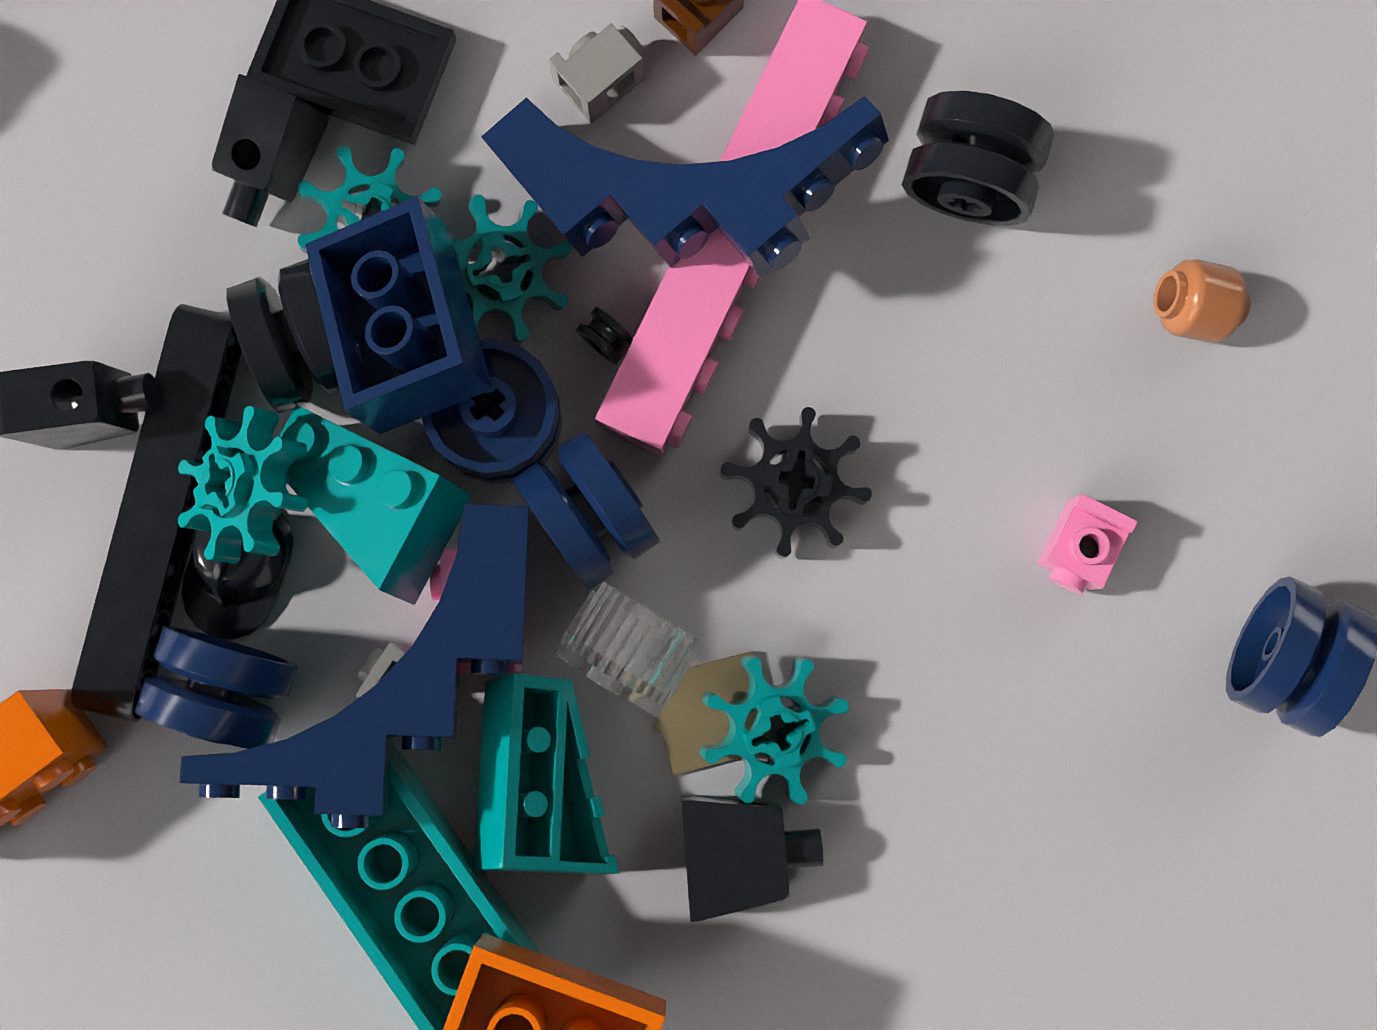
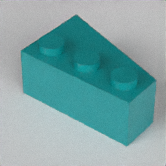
M296 405L279 437L305 443L307 454L295 460L289 466V486L298 496L307 498V507L378 590L415 605L463 515L464 504H469L473 495L442 476Z
M513 673L485 682L474 870L576 875L620 874L615 854L609 855L600 819L605 813L601 797L594 795L585 759L591 756L571 679Z

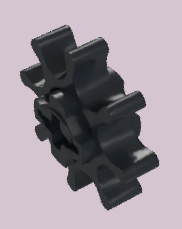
M806 407L802 410L799 416L800 432L789 441L773 439L767 433L762 419H752L748 432L762 447L761 460L751 467H740L731 462H725L720 471V475L724 480L740 479L747 482L754 492L753 505L747 511L733 516L731 521L732 528L736 531H741L750 520L757 517L772 519L780 529L781 539L775 550V555L780 559H785L791 554V535L796 528L802 525L817 527L823 533L826 543L830 548L838 547L843 542L844 537L830 522L829 510L831 505L840 499H849L864 505L872 496L870 488H852L847 486L840 480L837 474L839 460L846 455L855 453L860 447V439L855 435H851L836 449L826 450L819 447L813 442L810 435V427L816 416L815 410L811 407ZM782 454L787 455V458L780 463L770 464L776 457ZM797 458H800L802 460L800 469L802 481L811 484V488L803 489L794 504L793 510L789 509V486L779 483V478H788L797 462ZM813 459L821 465L825 474L820 471ZM765 492L771 495L778 508H775L768 501ZM812 502H820V506L816 510L807 514L804 513L803 509Z

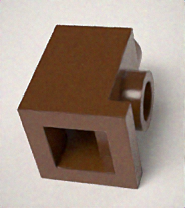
M653 0L654 18L695 56L744 6V0Z

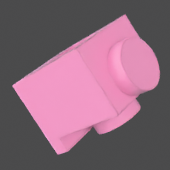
M1080 494L1067 501L1037 564L1052 571L1049 577L1050 581L1071 592L1083 594L1085 588L1089 590L1101 589L1104 587L1129 533L1134 531L1138 521L1084 494ZM1083 536H1088L1097 543L1098 549L1093 558L1084 556L1080 551L1079 543Z

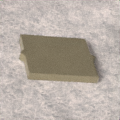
M750 651L648 678L659 719L655 723L654 728L663 735L673 776L741 758L734 754L727 755L714 764H710L701 758L700 748L704 745L718 744L724 740L730 727L726 713L704 705L702 697L708 691L717 694L727 702L738 701L744 697L748 691L749 678L741 666V659L747 655L751 656ZM771 729L763 733L764 737L774 741Z

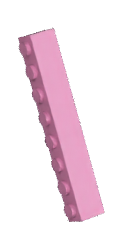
M798 0L720 161H729L777 148L823 126L840 114L845 98L838 96L837 93L845 77L856 80L870 49L869 46L861 43L867 21L822 0ZM718 229L709 235L706 244L698 253L690 258L679 260L671 268L668 267L595 417V422L599 429L660 458L663 457L668 444L678 449L693 418L692 415L684 412L694 391L702 395L705 394L719 362L710 358L718 340L722 338L730 341L743 315L744 309L736 305L746 284L755 289L761 278Z

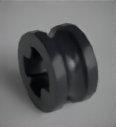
M594 307L590 312L592 316L591 322L588 325L580 324L575 330L597 353L616 365L621 360L619 356L620 349L624 346L629 348L633 337L609 314L598 307Z

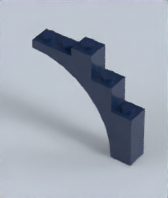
M865 96L823 126L777 148L729 161L681 165L635 160L594 147L557 126L527 97L481 136L582 258L592 249L607 244L616 234L618 227L629 219L670 268L679 260L690 258L698 253L706 244L709 235L718 229L761 278L773 269L778 270L790 264L800 253L802 244L809 239L799 217L806 211L811 212L824 205L832 196L837 184L854 170H863L871 165L882 152L884 144L889 141L881 112Z
M464 504L457 554L440 601L414 644L378 684L335 716L287 739L235 753L181 756L179 783L199 784V797L240 798V785L267 786L266 799L306 800L307 787H316L314 814H332L331 827L371 828L372 815L382 816L388 814L392 737H402L403 750L433 751L441 750V738L456 739L460 663H471L470 674L494 676L509 675L510 664L523 665L529 506Z

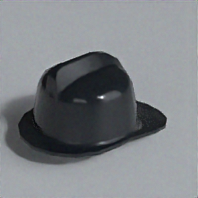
M282 512L273 521L272 526L273 535L280 545L279 553L276 556L246 552L242 543L240 560L236 564L207 560L204 556V551L211 538V531L199 530L197 532L184 574L181 595L185 612L198 629L208 635L232 640L250 635L265 623L275 605L291 560L294 545L290 523Z

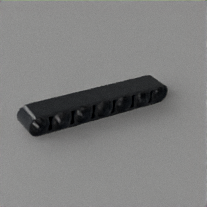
M180 304L172 314L155 374V380L160 392V404L157 409L145 412L73 681L71 701L73 707L132 722H137L142 718V716L136 714L135 708L145 680L156 677L158 674L160 663L155 659L154 653L163 626H170L195 533L194 529L180 527L178 517L181 513L190 510L195 505L193 489L198 486V482L193 476L180 474L178 466L182 460L204 463L202 457L212 446L211 436L205 428V421L209 416L225 418L242 353L229 314L186 304Z

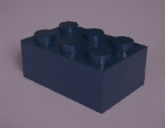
M418 196L305 244L344 410L380 435L493 389L449 228Z

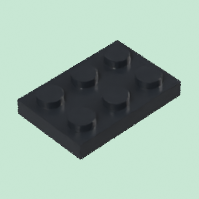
M277 0L246 76L294 95L320 112L415 145L457 39L452 29L371 0Z

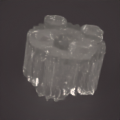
M603 581L597 592L593 589L590 591L561 638L554 654L583 672L591 664L592 667L586 676L618 696L620 693L625 694L628 688H631L632 692L627 699L646 712L658 717L698 655L692 651L698 639Z

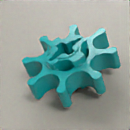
M345 145L340 146L336 152L337 161L346 174L345 181L341 187L334 191H322L306 180L298 185L300 198L319 204L324 208L328 216L327 222L321 230L316 233L299 235L297 240L298 246L303 253H307L306 243L339 230L338 222L346 227L360 221V218L355 214L367 215L370 208L381 212L393 207L392 203L398 205L417 196L428 207H436L441 200V191L436 187H432L422 195L412 196L399 189L396 184L395 175L404 165L405 153L401 149L395 148L391 151L389 165L384 172L379 175L368 176L359 172L354 166L351 149ZM362 190H366V191H363V192H361V193H358V194H355V195H351V194H353V193H355V192L362 191Z
M477 194L471 198L468 205L469 211L476 220L477 228L475 234L467 239L459 240L452 238L475 326L477 329L479 319L487 313L501 314L511 325L512 340L515 343H522L530 335L521 315L525 302L534 299L542 300L556 311L561 310L568 304L569 298L566 294L553 291L546 286L542 279V268L544 263L549 260L565 259L571 253L572 245L568 241H562L552 248H542L530 240L527 225L528 221L538 210V205L535 201L528 200L524 203L520 210L518 222L511 226H500L490 220L486 213L485 198ZM473 248H476L478 257L474 263L469 264L467 262L469 253ZM495 256L500 265L522 263L509 273L505 278L504 284L501 283L497 275L474 277L486 270L492 262V257ZM527 275L529 283L525 291L522 292L520 284L523 277ZM478 291H480V292L484 293L485 295L491 297L493 300L488 299V298L482 296L480 293H478Z
M247 406L244 409L241 429L238 422L209 416L205 421V428L211 436L212 446L202 457L204 463L182 460L179 463V473L195 477L198 486L193 489L195 505L190 510L179 515L178 524L182 528L206 532L211 531V538L204 551V556L207 560L236 564L240 560L242 543L246 552L276 556L279 553L280 545L273 535L272 526L273 521L281 514L280 508L304 512L308 506L307 498L289 494L286 488V484L290 482L288 468L295 460L307 454V446L303 442L282 437H275L272 441L273 432L279 421V415L276 412Z
M749 655L744 656L741 659V666L749 678L748 691L744 697L738 701L727 702L710 691L704 693L702 697L704 705L726 713L730 727L724 740L718 744L702 746L699 751L700 756L710 764H714L721 758L732 754L742 758L745 765V773L734 792L745 803H752L755 800L757 785L763 778L768 775L779 774L782 775L786 782L788 798L802 805L808 801V794L803 789L799 777L805 762L811 758L822 757L830 764L839 768L845 766L847 762L845 754L823 746L820 741L819 731L821 724L827 717L846 713L849 710V703L847 700L837 696H832L822 704L812 705L807 701L804 695L805 680L814 670V664L810 660L800 657L794 659L791 675L780 685L771 686L762 675L760 659ZM786 697L790 699L793 705L784 707L780 698ZM771 717L785 722V726L777 730L779 740L776 742L763 736L764 732L771 729L769 719ZM760 752L766 753L768 760L756 759L755 754Z

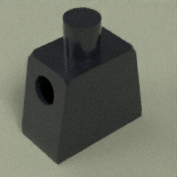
M239 74L211 163L212 171L234 180L222 214L257 228L269 194L291 203L298 192V185L303 181L330 118L294 95Z
M78 361L0 372V437L60 450L133 435L139 429L138 412L155 410L159 407V387L154 376L150 373L131 375L129 372L97 361Z
M692 795L681 796L690 922L703 921L789 898L788 869L823 866V846L820 828L784 831L783 810L779 804L754 801L752 803H745L742 800Z

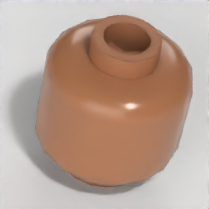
M1198 259L1184 260L1173 267L1172 270L1164 273L1156 286L1153 298L1155 313L1160 317L1163 327L1170 334L1205 342H1221L1232 335L1235 329L1246 320L1251 304L1250 296L1247 293V287L1241 273L1231 266Z

